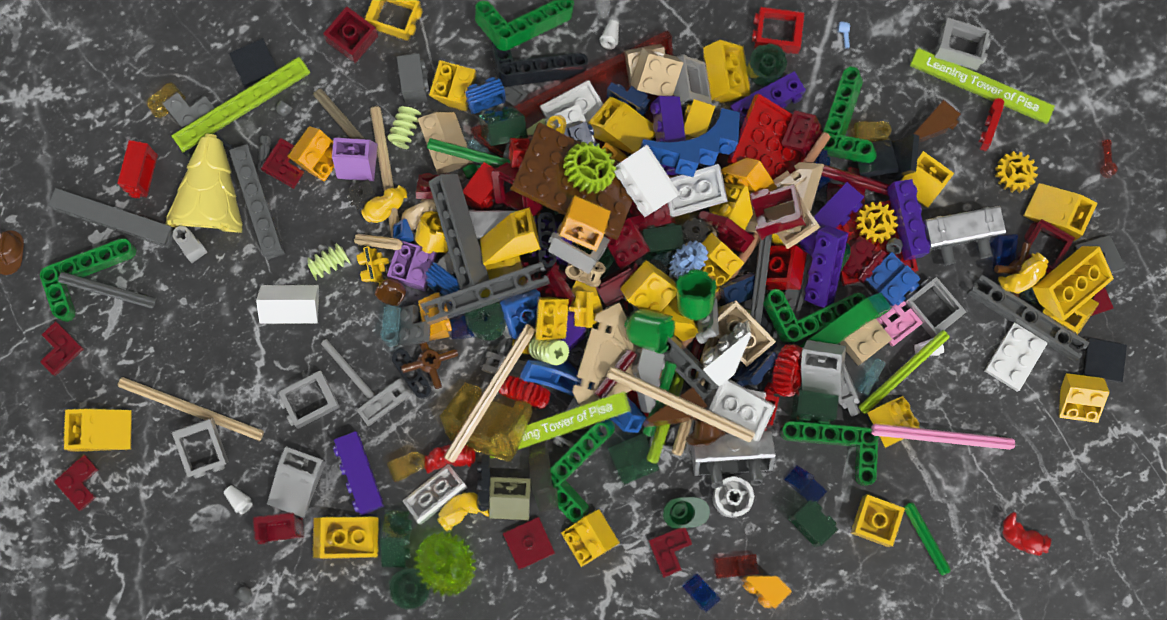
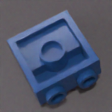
M890 252L883 259V262L875 267L871 277L865 280L877 294L880 292L883 294L890 306L895 304L898 306L906 299L904 295L908 291L913 292L919 286L917 282L920 278L908 265H904L893 252Z

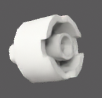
M735 476L723 480L722 487L714 489L712 496L713 504L723 516L731 518L741 516L749 511L753 504V488L742 478ZM730 492L733 495H737L736 502L729 499Z

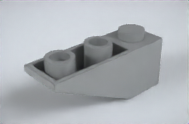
M643 348L636 349L637 357L632 365L633 376L659 388V376L665 366V355ZM637 391L641 412L651 413L656 399Z

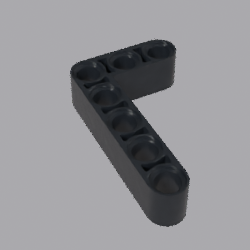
M491 41L490 52L497 79H501L502 86L504 87L580 78L587 72L588 57L583 53L513 61L510 49L506 51L499 50Z

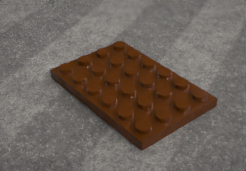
M539 122L510 189L563 215H566L574 195L611 211L604 234L617 240L633 201L632 197L628 195L626 188L616 177V174L611 181L612 183L605 190L599 191L596 194L593 191L587 194L586 189L580 192L579 186L573 188L574 182H568L570 176L564 175L566 171L563 168L564 158L574 145H580L581 142ZM581 157L577 158V165L581 164ZM615 160L613 166H616L621 162ZM599 170L598 177L602 178V170Z

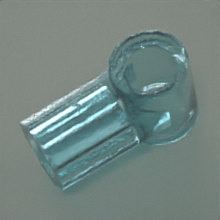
M395 306L384 307L383 326L380 333L383 342L389 347L396 346L400 341L401 308ZM395 333L393 339H386L387 334Z

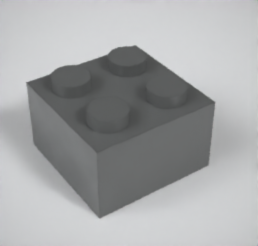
M419 53L397 56L401 90L405 104L428 102L427 95L430 93V88L427 80L425 60H421Z

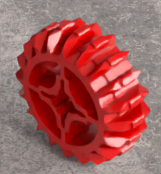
M788 344L778 353L772 378V387L776 394L791 397L798 392L802 382V347Z
M510 375L507 376L499 389V393L503 396L539 409L546 408L551 394L549 390L542 386Z

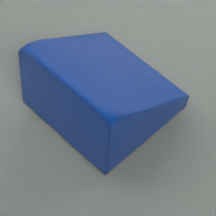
M402 219L393 225V238L410 243L414 241V236L407 219Z

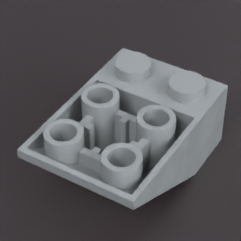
M807 340L802 349L801 362L803 395L835 400L842 399L846 346Z
M285 446L267 504L290 513L294 512L295 515L304 518L326 462Z

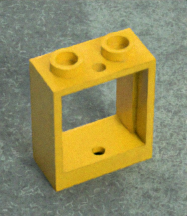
M372 0L365 20L375 26L377 31L408 41L410 35L413 36L415 33V22L417 19H420L422 9L418 0ZM385 1L412 10L405 30L377 21Z

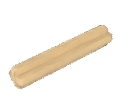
M356 234L354 242L358 245L400 250L403 244L401 240L396 238Z

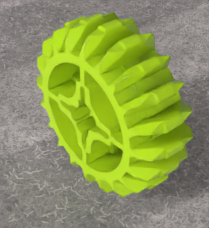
M585 141L581 142L580 145L576 144L568 151L564 158L563 168L566 169L564 175L570 176L568 182L573 181V188L579 186L580 192L586 189L587 194L592 191L596 194L599 191L605 190L615 177L616 167L613 166L615 160L610 159L611 153L607 154L605 152L606 147L603 149L599 148V143L595 146L592 141L588 144ZM578 157H581L580 165H577ZM599 170H602V178L598 177Z

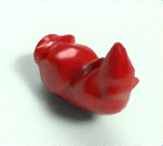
M451 444L434 448L428 456H425V470L427 473H431L433 470L446 466V464H451L455 467L465 465L471 467V464L475 463V449L465 444L455 462H450L444 456Z
M1012 512L1003 521L1002 534L1012 546L1038 556L1042 555L1043 552H1048L1052 538H1049L1047 534L1043 536L1035 530L1026 531L1022 524L1016 521V512Z

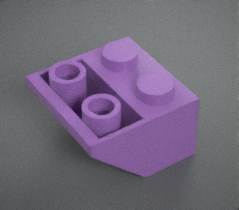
M334 138L332 159L337 179L374 181L378 144L365 139Z
M402 241L401 249L395 250L387 277L396 279L406 286L426 292L428 283L425 281L427 278L425 271H428V268H431L430 265L436 262L437 254L436 252L425 253L421 246Z

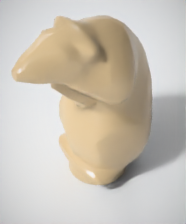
M421 199L419 204L403 212L401 220L407 219L413 234H415L423 213L429 211L437 212L434 199Z

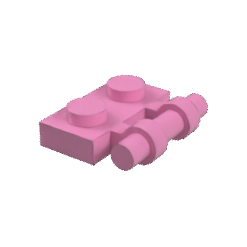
M905 301L898 306L896 304L891 306L892 309L876 319L886 327L884 328L885 331L892 338L888 343L892 347L923 323L911 308L906 312L903 311L902 307L906 305ZM895 313L899 318L891 322L888 318Z

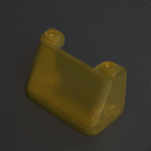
M464 383L440 415L446 435L452 442L483 394L481 388L477 385ZM492 401L466 442V445L481 453L504 461H511L517 453L532 415L531 404L526 401H517L514 404V408Z

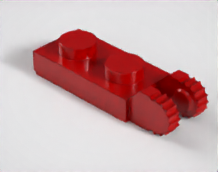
M996 98L991 105L990 115H988L984 125L987 126L986 132L982 131L979 142L982 143L980 150L987 151L991 145L1005 105L1004 100L1001 98Z

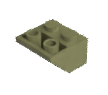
M491 477L489 518L529 520L531 479Z

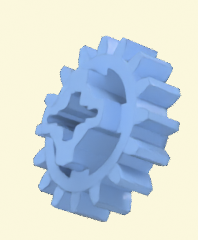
M696 240L693 243L689 241L687 246L683 244L682 249H677L676 254L672 256L674 260L669 263L671 265L669 268L671 274L678 279L681 275L689 274L690 270H700L706 265L704 261L708 259L706 247Z

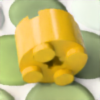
M429 211L423 213L414 235L415 241L422 247L425 253H447L449 249L438 212Z

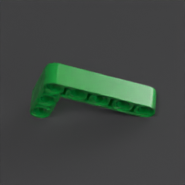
M554 0L508 23L491 3L479 1L475 7V22L499 50L506 51L569 21L572 18L574 1Z
M854 66L846 68L842 74L823 131L829 134L831 138L823 150L831 157L870 163L877 156L872 142L845 136L863 84L861 74ZM852 146L851 149L845 150L847 147ZM870 149L868 153L863 154L865 150Z
M118 239L43 268L40 272V279L52 314L64 322L73 320L76 314L67 285L58 282L60 273H67L68 268L73 266V271L69 274L85 277L132 259L136 255V247L127 239ZM128 245V250L122 253V248ZM110 252V257L104 260V255ZM92 259V263L86 267V262ZM55 273V277L49 281V276ZM61 290L60 296L55 298V293ZM67 308L66 314L61 316L62 309Z
M774 289L764 295L763 305L781 341L785 344H792L828 326L855 306L853 299L860 303L866 297L862 293H854L797 321L784 293L779 289ZM771 295L776 298V304L771 301ZM837 307L841 308L842 315L837 312ZM780 313L784 314L785 321L781 320ZM821 314L826 317V322L821 320ZM805 322L810 325V330L805 328ZM788 330L793 332L794 338L788 335Z
M880 292L864 299L808 340L837 345L868 322L890 311L892 307ZM804 342V343H803L802 345H800L799 347H802V348H803L804 345L806 344V342Z
M608 419L595 424L540 479L539 485L542 491L573 522H578L584 518L589 512V506L566 480L614 433L615 426ZM601 425L607 429V434L601 432ZM587 439L592 440L593 447L587 444ZM574 452L580 455V460L574 457ZM561 465L566 467L567 473L561 470ZM548 478L553 480L554 486L549 484ZM561 492L566 494L567 500L562 498ZM575 507L580 509L581 515L575 512Z
M794 421L787 422L781 427L780 435L786 441L856 447V482L861 486H868L875 482L877 477L878 436L872 434V428ZM787 426L794 429L795 433L793 436L786 434L785 429ZM806 428L813 430L814 435L812 438L806 436ZM825 430H830L833 433L832 439L825 437ZM845 431L852 434L851 441H847L844 438ZM864 433L870 434L872 438L870 443L864 440ZM864 452L870 455V462L863 460L862 455ZM863 472H867L870 475L868 482L862 479L861 475Z

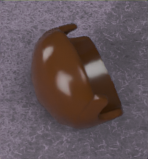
M387 278L379 283L375 295L385 304L398 306L405 298L406 290L404 285L398 280Z

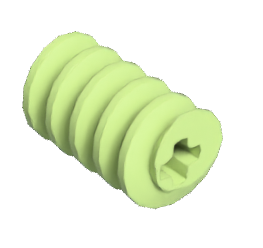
M402 106L398 108L399 113L396 114V120L393 121L394 127L390 129L392 134H389L387 138L394 145L403 149H409L405 142L411 143L412 140L408 138V135L414 136V133L410 129L417 128L413 124V122H419L415 116H421L422 114L414 108Z
M337 243L335 244V250L328 247V254L322 250V257L314 254L315 261L310 257L307 258L308 267L316 281L317 274L321 278L324 277L323 271L331 274L330 267L336 271L338 270L337 264L344 267V260L350 264L343 248Z
M534 337L529 343V353L534 359L553 365L565 362L569 354V348L564 341L556 339L537 340Z

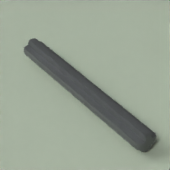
M772 235L766 236L763 240L760 238L750 313L759 324H761Z
M62 272L58 278L59 283L144 307L154 308L156 299L153 297Z

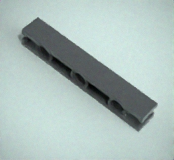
M55 188L48 204L55 211L166 248H170L173 241L174 229L171 226Z
M541 262L422 303L420 305L425 313H429L428 309L438 307L440 310L439 314L432 317L425 315L426 323L432 325L548 285L550 281L547 275L543 276L544 279L533 281L531 275L538 271H546L545 266ZM521 277H527L528 282L525 285L521 286L518 284V280ZM483 290H490L488 298H481ZM447 302L453 303L450 311L444 310V305Z
M983 275L975 280V286L967 293L1012 323L1015 322L1046 341L1048 346L1073 362L1080 359L1082 353H1077L1069 347V344L1072 343L1079 350L1086 349L1089 345V342L1017 296L1004 290L1001 286ZM978 284L987 290L986 294L977 289ZM992 293L998 296V301L992 299ZM1025 314L1030 316L1031 322L1025 320ZM1058 335L1063 337V343L1059 342Z
M620 303L627 318L630 317L636 310H639V308L631 304L635 310L630 313L627 309L624 308L625 305ZM674 335L673 338H668L671 349L663 353L665 355L664 359L676 364L675 371L692 388L694 387L703 399L708 397L712 391L710 389L707 391L700 381L703 378L712 385L710 387L712 390L718 387V385L703 370V364ZM693 368L698 370V378H694L691 375Z

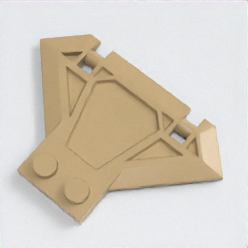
M799 162L794 166L796 171L791 174L786 171L773 180L777 186L775 190L792 184L795 185L800 196L806 226L801 225L775 233L780 237L787 249L820 228L810 212L824 164ZM793 200L764 209L767 223L796 213ZM752 206L753 215L745 231L757 233L755 226H758L755 210Z
M620 303L599 312L595 316L594 321L599 322L597 330L591 329L577 377L581 378L582 381L580 386L574 385L572 390L580 407L601 400L596 397V390L606 379L609 369L616 366L627 350L631 349L636 353V349H642L627 339L625 329L627 317ZM607 326L610 327L609 333H605ZM632 362V364L626 370V373L633 376ZM589 382L593 383L591 390L588 389ZM617 382L606 397L636 390Z

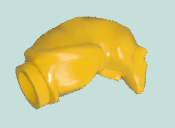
M400 185L397 188H388L384 190L382 197L377 196L368 201L361 210L365 220L373 223L386 220L390 216L392 208L399 209L404 198H407L406 189Z
M1038 252L1032 253V257L1022 264L1019 274L998 277L1001 287L1008 292L1016 294L1033 287L1044 277L1048 267L1047 264L1049 263L1048 260Z
M463 493L453 497L445 504L438 514L440 517L437 520L447 532L452 530L453 526L459 524L468 513L477 514L481 512L485 516H489V509L484 512L477 509L478 495L476 493Z

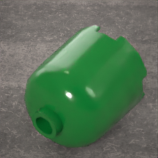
M690 270L689 274L679 276L677 280V308L680 314L691 320H701L711 314L715 302L716 281L709 277L707 272L701 270Z
M647 309L636 310L625 322L627 339L636 346L663 354L669 347L666 345L668 338H673L675 321L671 320L672 316Z

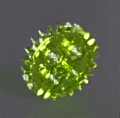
M441 531L439 534L433 533L431 536L426 537L419 544L420 548L415 551L418 555L414 558L415 561L419 562L414 568L420 569V572L416 575L423 576L421 583H428L426 589L433 587V594L440 591V596L447 593L448 597L453 594L458 595L472 584L471 580L475 578L473 572L477 570L476 567L472 566L476 562V560L471 559L474 553L467 551L470 546H463L464 539L457 541L458 535L451 538L450 532L444 535L443 531Z

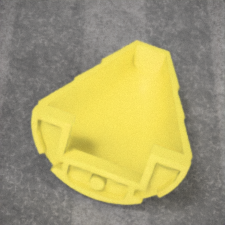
M205 134V137H201L187 165L188 170L177 190L178 193L167 214L165 225L172 228L178 226L217 228L224 232L242 233L243 224L223 142L217 139L216 135Z

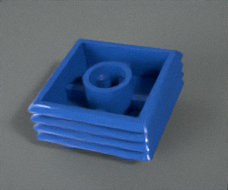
M495 77L487 79L484 84L479 86L478 84H473L465 92L468 107L472 114L505 103L506 101L505 89L502 86L501 79H496Z
M433 262V265H430L431 268L425 271L427 286L434 292L439 290L442 296L460 291L458 280L436 262Z
M536 289L500 302L509 335L513 339L518 338L526 324L536 329L538 297H541L540 292Z

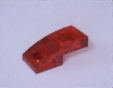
M756 554L714 559L716 579L759 574Z

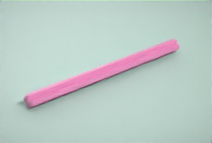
M882 424L872 425V434L876 436L1001 449H1013L1015 447V440L1013 438Z

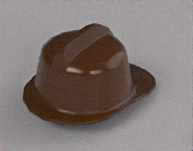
M4 231L0 234V274L11 275L21 267L24 239L16 231Z
M697 419L694 431L686 437V442L692 446H705L724 436L726 431Z

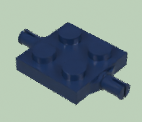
M774 343L749 366L743 364L731 380L742 387L759 384L763 380L764 374L775 365L778 355L772 351L777 347V344Z

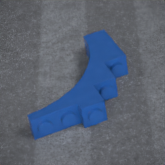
M721 108L715 126L707 133L697 138L680 142H656L643 139L640 149L648 145L660 164L674 167V173L694 177L699 163L714 166L718 153L730 155L735 150L738 144L740 112Z
M528 360L520 375L523 381L549 386L574 396L572 392L574 385L580 386L582 381L581 378L577 377L578 371L568 361L559 365H553L547 362ZM589 382L588 389L590 390L593 385L592 382ZM627 397L631 411L610 419L624 432L638 433L647 416Z

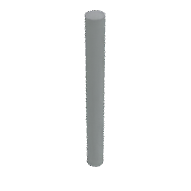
M325 339L321 345L369 400L374 398L376 395L331 343Z

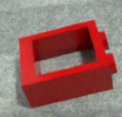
M760 7L759 13H755L754 24L757 25L756 31L753 30L752 42H755L754 48L798 54L801 48L804 13ZM764 18L793 21L792 42L762 38Z
M128 141L117 183L123 188L124 192L129 194L128 196L140 199V196L147 198L158 157L156 152L147 143Z

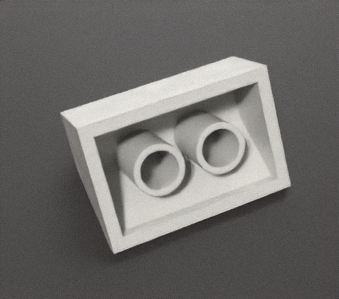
M648 145L615 166L616 177L622 182L628 195L632 197L638 210L644 217L680 195Z

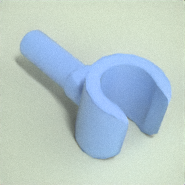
M840 22L838 32L844 33L845 48H850L848 38L850 24Z

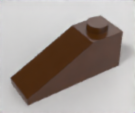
M943 100L914 133L919 135V143L944 134L949 128L953 130L960 122L957 118L961 113Z
M694 387L680 396V398L704 409L707 407ZM667 405L649 417L643 425L644 427L688 422L692 418L696 421L697 418Z

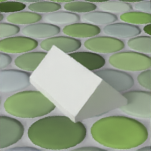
M261 285L256 299L260 324L318 323L319 285Z
M447 464L406 497L403 503L415 520L422 525L453 497L463 492L467 486L452 467Z

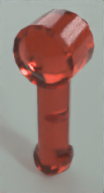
M1106 139L1102 142L1105 165L1101 168V174L1105 178H1111L1117 173L1118 167L1112 162V142Z

